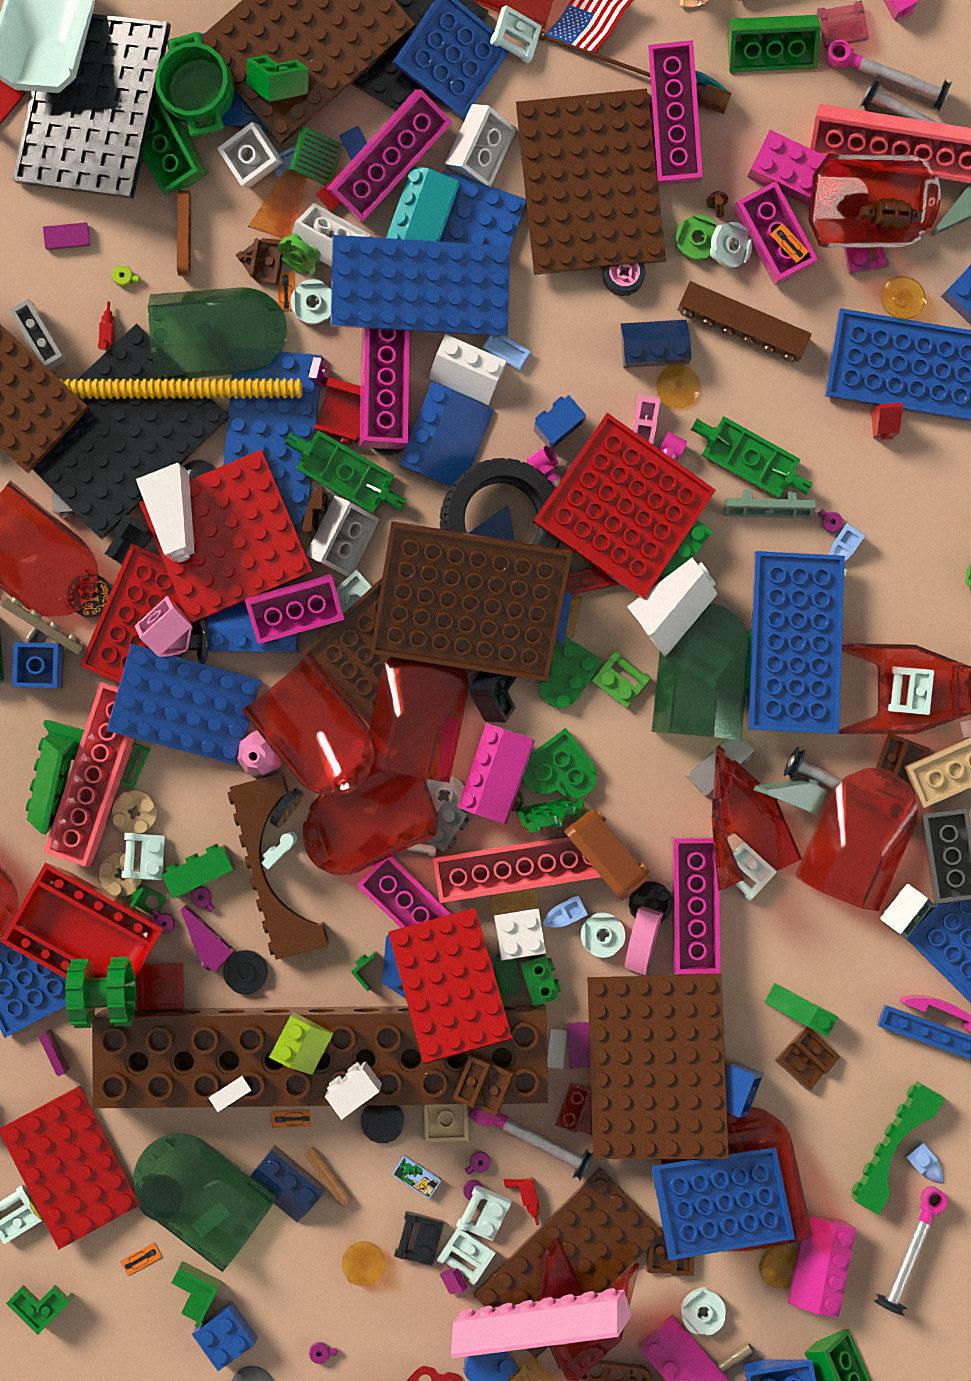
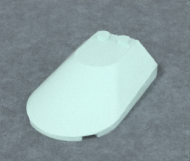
M4 0L0 12V80L15 90L60 93L76 78L95 0Z

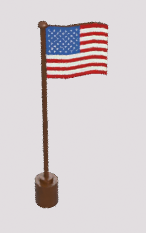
M570 0L556 23L547 33L543 32L540 35L542 41L546 39L650 77V73L595 53L611 35L623 13L634 0ZM706 84L705 88L701 87L700 90H697V100L700 101V106L724 114L732 93Z

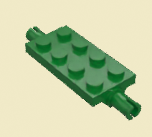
M724 416L717 427L713 428L697 418L690 431L708 439V444L701 455L702 457L777 499L786 486L790 485L807 495L810 487L813 485V482L796 474L795 469L801 459Z
M319 430L316 431L311 441L307 442L293 434V432H290L284 442L285 445L301 453L302 458L295 468L297 471L371 514L374 513L380 502L387 503L399 512L403 508L401 504H405L407 499L392 492L389 487L395 476L394 474Z

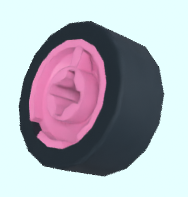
M644 263L626 264L619 267L606 266L603 270V281L607 289L619 296H629L637 292L642 286L645 277ZM622 270L627 271L628 277L626 275L620 276V272Z

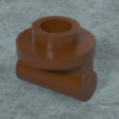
M715 191L708 196L706 203L709 208H715L717 218H722L724 216V205L728 202V195L725 192Z

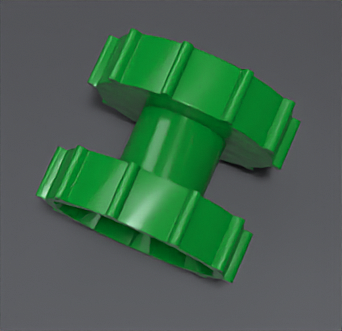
M111 957V962L107 966V977L102 978L95 977L93 963H90L88 959H71V963L67 968L65 987L66 1011L69 1025H74V1029L91 1028L95 1018V1009L107 1007L110 1023H114V1027L132 1026V1020L135 1016L136 986L132 960L130 961L129 957Z

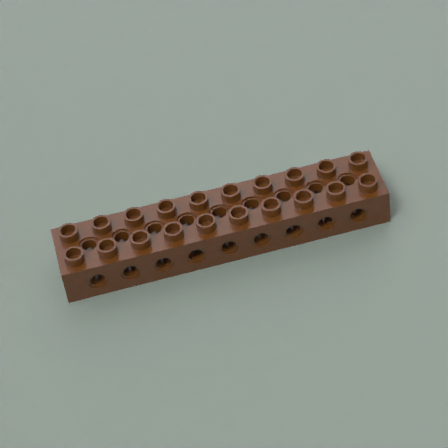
M505 1005L503 1007L512 1040L466 1052V1058L460 1062H454L449 1058L427 1064H423L422 1057L419 1061L413 1063L403 1058V1052L407 1049H415L420 1053L408 1006L135 1009L132 1026L114 1027V1023H110L108 1009H103L95 1015L92 1022L93 1109L214 1107L209 1097L241 1076L251 1091L227 1107L331 1106L325 1098L329 1083L338 1076H341V1078L345 1077L348 1072L347 1070L357 1062L360 1065L364 1063L358 1058V1052L364 1049L374 1053L376 1060L367 1064L382 1085L380 1091L362 1105L463 1104L452 1098L469 1055L515 1073L503 1104L548 1103L546 1005ZM293 1012L334 1033L325 1049L330 1056V1061L324 1064L318 1063L313 1074L291 1069L283 1064H275L271 1062L268 1056L269 1052L274 1049ZM498 1048H506L510 1051L511 1057L501 1062L495 1060L492 1054ZM182 1051L189 1052L193 1056L194 1064L186 1065L182 1063L179 1053ZM135 1052L144 1053L148 1058V1065L145 1066L137 1063L134 1057ZM224 1052H235L239 1057V1064L234 1065L226 1062Z

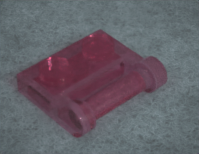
M862 1L831 9H825V7L817 9L824 48H829L835 40H844L850 44L869 39ZM854 13L856 15L855 18L828 22V18Z

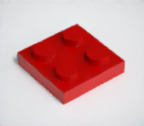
M183 963L143 965L137 976L138 1010L184 1008Z

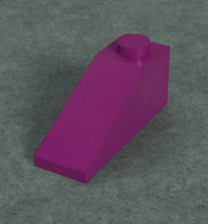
M185 905L181 909V913L196 954L201 959L200 964L206 970L215 972L235 949L188 905Z

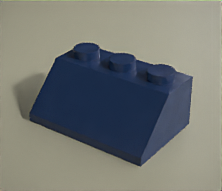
M687 319L620 324L623 368L690 363L692 359L691 342Z
M276 1145L271 1148L246 1179L247 1182L296 1222L310 1211L323 1195L326 1188Z

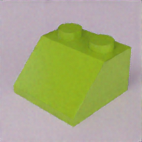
M293 1012L269 1057L291 1069L313 1074L334 1033Z

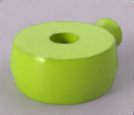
M120 265L113 270V281L119 286H127L131 282L139 283L140 276L133 275L132 270L127 266Z

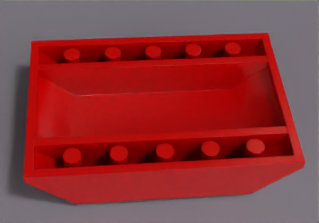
M45 863L2 938L1 943L64 978L67 977V968L71 963V959H88L90 963H93L95 977L102 978L107 977V966L111 962V957H129V960H132L136 979L164 928L145 913L136 908H131L129 904L79 876Z

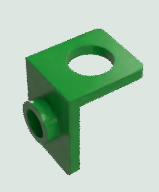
M145 885L134 891L130 898L132 900L130 907H139L151 914L153 909L147 906L146 900L149 896H156L159 900L156 908L160 912L167 897Z
M376 951L368 957L366 954L362 955L355 962L357 966L351 971L367 992L371 989V986L358 970L377 955Z

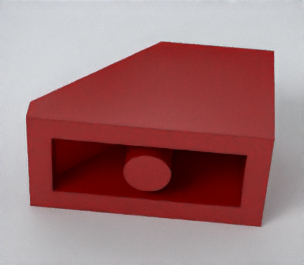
M903 403L880 404L871 411L873 438L880 437V441L893 440V436L900 433Z

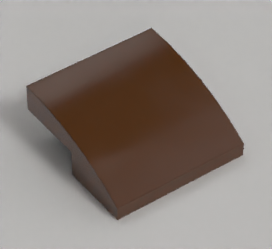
M323 486L316 488L305 512L303 531L308 535H315L318 530V514H326L328 491Z
M888 733L873 775L914 789L905 766L927 757L931 748Z
M806 1026L775 1061L807 1091H810L822 1075L829 1072L840 1056L812 1029Z
M469 1055L452 1099L472 1108L476 1107L496 1117L499 1115L515 1073Z
M658 1227L663 1234L647 1249L646 1271L648 1273H670L672 1276H694L695 1256L669 1261L663 1227Z

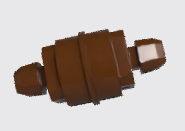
M881 198L879 201H874L872 205L862 206L860 208V217L870 219L871 225H876L878 228L900 230L902 227L909 226L910 223L920 221L922 212L918 209H912L911 203H906L904 200Z

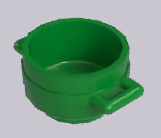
M193 32L169 39L167 42L169 51L160 60L155 73L156 91L164 107L180 122L187 124L189 135L192 138L223 130L222 116L230 108L235 95L233 75L226 61L213 48L204 45L200 32Z

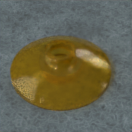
M899 276L886 283L881 293V302L886 312L898 319H910L918 315L923 309L925 292L922 286L913 278ZM898 298H903L905 303H900Z
M669 366L661 372L657 379V395L670 408H686L693 404L699 395V378L687 366ZM681 382L683 384V388L677 389L675 387V383Z

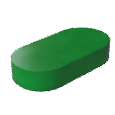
M499 952L495 958L497 979L503 993L513 995L520 989L517 958L501 961Z

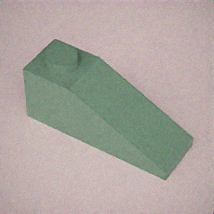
M971 183L966 185L965 191L931 232L933 236L971 219Z
M807 778L806 782L794 779L757 785L754 788L755 791L816 815L819 813L827 792L826 789L819 787L820 782Z

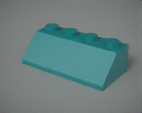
M413 166L410 169L386 238L439 242L460 182L432 169Z

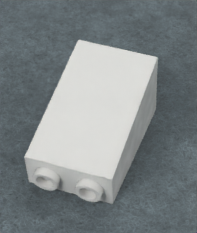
M176 463L140 477L136 481L164 555L173 561L183 562L190 558L189 555L194 554L195 551L189 474L185 468Z
M691 558L651 588L644 599L638 598L627 607L665 657L715 598L717 592L713 586L716 583L709 575L705 566L702 563L697 564Z

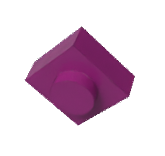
M313 358L309 379L319 388H325L327 379L330 377V367L322 358Z

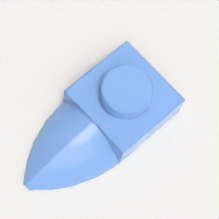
M847 522L834 541L829 555H843L846 561L854 553L866 534Z
M578 894L554 907L545 917L543 926L563 927L587 916L588 914Z
M921 1141L905 1157L925 1178L937 1183H943V1172L938 1159Z

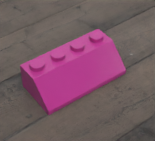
M331 574L245 598L257 644L344 620Z
M486 723L457 808L507 824L535 740Z
M810 1215L804 1216L788 1304L818 1315L839 1317L856 1233L854 1226L844 1220Z
M673 1314L639 1344V1350L666 1381H730Z

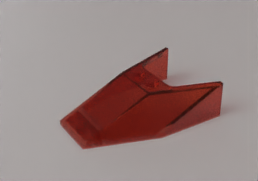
M862 643L842 645L843 652L877 666L878 712L873 717L839 729V734H918L971 714V666L918 645ZM893 666L934 670L929 715L888 711V706L891 704ZM903 674L900 705H906L909 675Z

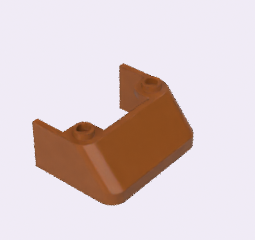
M591 809L564 830V832L619 899L623 901L649 879L647 874L650 871L642 861L638 864L604 824V821L607 819L599 810L594 812Z

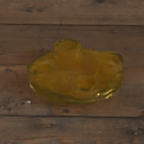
M359 1241L353 1243L346 1249L342 1257L343 1272L347 1281L351 1284L360 1286L372 1285L381 1279L385 1271L386 1260L384 1253L372 1242Z
M776 1244L767 1249L759 1264L762 1280L771 1287L788 1289L792 1282L797 1252L786 1244Z

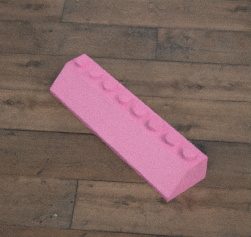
M613 1288L607 1289L602 1293L590 1291L581 1296L569 1294L559 1299L548 1297L538 1302L527 1300L517 1305L506 1303L495 1308L486 1306L474 1311L472 1309H465L459 1313L460 1315L453 1322L451 1355L452 1358L618 1337L632 1314L624 1289L615 1290Z

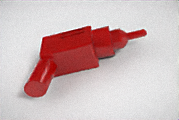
M110 301L107 302V310L104 311V315L101 316V322H99L98 348L101 350L111 348L115 343V317L110 310Z
M533 1177L527 1179H504L505 1188H519L523 1206H526L528 1213L534 1217L535 1223L538 1226V1215L541 1208Z

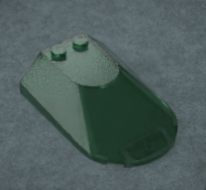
M238 287L150 294L148 302L150 345L156 377L161 379V381H164V379L171 381V379H191L257 371L272 363V360L282 351L286 343L287 322L279 304L271 296L260 290Z
M710 603L665 657L659 652L651 732L742 740L750 644L746 628L739 618L727 608Z
M185 1133L169 1134L152 1142L140 1155L133 1176L135 1195L142 1209L221 1272L228 1267L278 1197L276 1193L209 1143L197 1136Z

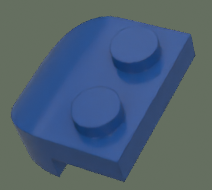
M507 1351L465 1357L463 1368L468 1381H506L519 1369Z

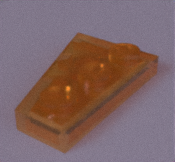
M286 168L248 227L280 238L289 237L296 222L306 177Z

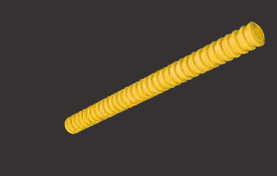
M230 378L227 381H224V379H220V381H217V379H213V381H210V379H206V381H203V379H199V381H196V379H192V381H189V379H185V381H182V379H178V381H175V379H171V381H168V379H164V381H161V379H157V381H154V379H150V381H147V379H143V381L140 379H136V381L133 379H129V381L126 379H122V381L119 379H115V381L112 379H108V381L105 379H101V381L98 379H94V381L91 379H87V381L84 379H80V381L77 379H73V381L70 379H66V381L60 379L81 399H85V397L88 399H92V397L95 399H99V397L102 399H106V397L109 399H113V397L116 399H120V397L123 399L127 397L130 399L134 397L137 399L141 397L144 399L148 397L151 399L155 397L158 399L162 397L165 399L169 397L172 399L176 397L179 399L183 397L186 399L190 397L193 399L197 397L203 399L204 396L207 399H210L211 396L214 399H217L218 396L221 399H224L225 396L228 399H231V396H234L235 399H238V396H241L242 399H245V396H248L249 399H252V396H255L256 399L259 396H262L263 399L266 396H269L270 399L273 396H276L277 399L280 396H283L284 399L287 396H290L291 399L297 396L299 399L302 396V381L300 378H297V381H294L293 378H290V381H287L286 378H283V381H280L279 378H276V381H273L272 378L269 381H266L265 378L262 381H259L258 378L255 381H252L251 378L248 381H245L244 378L241 381H238L237 378L234 381H231Z

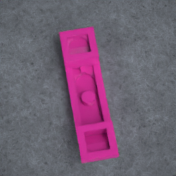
M924 995L902 996L900 999L904 1004L923 1012L926 1011L929 1004L964 1019L961 1027L971 1032V1015L949 1002Z

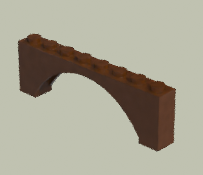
M284 773L231 786L230 792H228L230 804H234L236 813L233 814L235 824L240 826L242 832L239 835L242 848L246 847L248 856H245L247 868L252 869V888L258 892L259 899H256L259 912L264 914L265 920L262 921L265 934L269 933L271 941L268 942L269 952L275 956L276 960L325 947L329 944L324 922L316 923L308 920L284 904L273 891L263 868L261 847L266 824L277 803L289 792Z

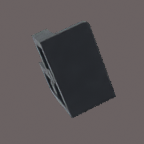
M124 515L113 531L116 537L104 554L123 564L131 543L145 549L153 537L151 530L129 516Z
M479 671L467 689L485 722H507L516 708L508 690L517 677Z

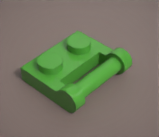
M616 650L592 679V682L627 708L651 677L647 673L643 674L620 656L621 653ZM614 663L618 664L639 682L636 686L632 685L611 668Z

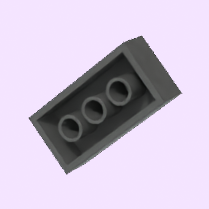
M960 809L923 814L921 820L934 905L971 901V823L969 810Z

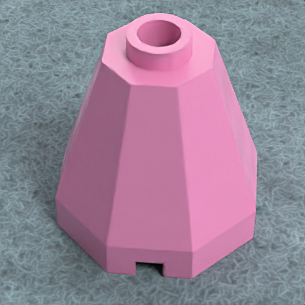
M256 730L240 741L237 760L248 775L268 777L282 767L285 748L275 734Z

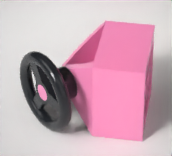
M168 596L135 625L140 639L158 657L173 656L187 650H197L199 663L204 664L207 661L209 649L207 622L201 619L197 625V633H191L192 625L189 619Z

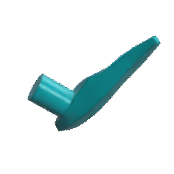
M695 71L696 85L700 82L704 86L709 84L728 91L713 78L702 72Z

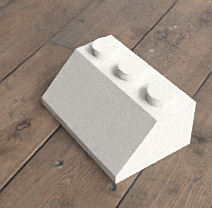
M472 104L445 165L462 177L491 187L517 128L490 106Z
M315 203L295 222L291 233L300 236L302 241L310 247L317 248L321 253L319 257L320 262L331 267L333 235L371 237V234Z
M445 334L434 359L428 380L489 406L505 370L506 360Z
M334 496L309 546L306 556L349 577L355 571L380 519L355 504Z

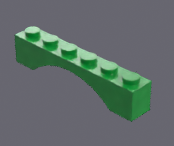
M916 1081L915 1085L912 1084L909 1087L905 1103L900 1104L895 1114L897 1117L893 1124L890 1123L887 1126L884 1140L875 1147L873 1153L875 1156L871 1163L868 1162L862 1172L864 1174L860 1182L857 1181L851 1191V1197L855 1202L877 1215L880 1214L890 1197L888 1172L897 1146L913 1128L924 1121L934 1118L945 1099L941 1094Z

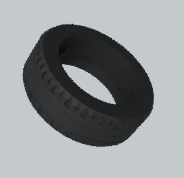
M512 458L485 460L466 470L450 487L440 510V529L467 533L465 527L467 505L477 491L488 485L509 484L515 486L530 498L537 510V514L554 491L555 486L546 478L545 474L526 462L521 463L520 460ZM538 527L536 538L532 544L558 548L560 541Z

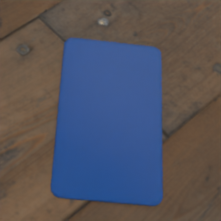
M358 126L339 135L351 161L367 144Z

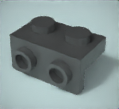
M445 800L422 836V839L443 852L447 848L451 850L457 841V838L454 837L458 829L463 831L469 821L466 818L468 813Z

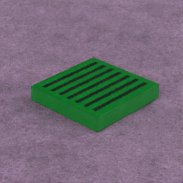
M302 127L289 170L325 186L333 179L343 144L307 127Z

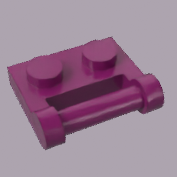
M870 223L841 230L849 274L889 266L888 258H885L880 233L882 228H878ZM866 233L872 234L876 261L871 262Z

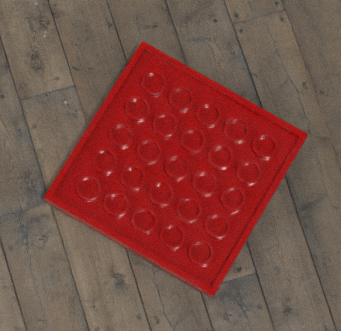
M606 413L533 520V523L633 594L644 599L716 489L612 415Z
M262 450L189 480L195 553L189 555L190 558L186 561H173L164 555L144 500L139 501L181 606L191 624L245 602V598L268 592L313 573Z

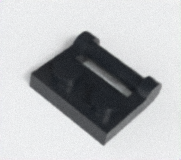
M406 1211L404 1216L406 1221L399 1247L395 1249L394 1256L433 1266L444 1220ZM415 1222L421 1223L414 1250L409 1251L407 1248Z

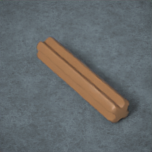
M312 1147L307 1150L305 1157L340 1206L348 1204L351 1197L316 1148Z

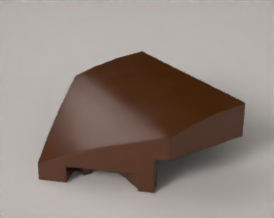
M256 238L254 243L248 248L236 254V257L241 261L250 277L257 283L279 286L283 263L281 258L283 255L281 251L277 252V246L281 240L267 238L259 240Z

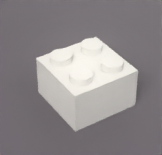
M253 122L217 148L240 185L247 188L255 185L284 163L261 126Z
M539 909L494 916L501 961L546 953Z
M366 1061L361 1065L357 1062L347 1070L348 1072L345 1077H336L327 1087L328 1091L325 1098L341 1120L380 1091L382 1083Z

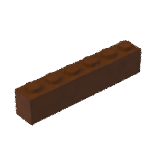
M689 281L677 309L686 318L692 319L695 317L701 320V323L707 327L712 328L716 326L721 329L722 333L728 336L737 335L742 338L743 342L749 345L755 343L762 346L761 349L765 352L781 354L782 358L788 362H798L802 358L812 335L808 331L692 281Z

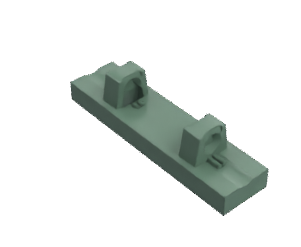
M743 490L742 498L726 499L724 516L813 518L816 500H797V491H788L786 499H753L752 490Z

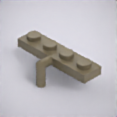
M5 596L0 603L3 608L32 625V628L24 638L29 643H33L41 631L77 655L83 647L79 643L81 640L71 633L68 636L60 631L62 627L53 621H50L48 624L41 619L43 615L32 608L30 611L22 607L24 603L12 596L9 599Z

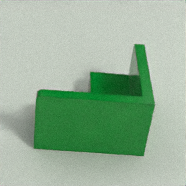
M267 55L247 59V85L269 102L308 93L309 68L300 61L293 60L276 63Z
M182 1261L171 1284L191 1293L181 1314L197 1321L194 1327L199 1328L222 1281Z
M23 1285L6 1304L38 1335L69 1304L75 1295L71 1292L67 1296L59 1287L54 1285L39 1300Z

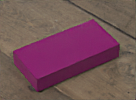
M87 222L43 227L46 250L90 246Z
M589 1022L567 1023L570 1069L590 1068Z
M49 1030L39 1036L40 1042L56 1075L65 1074L70 1068L52 1031Z

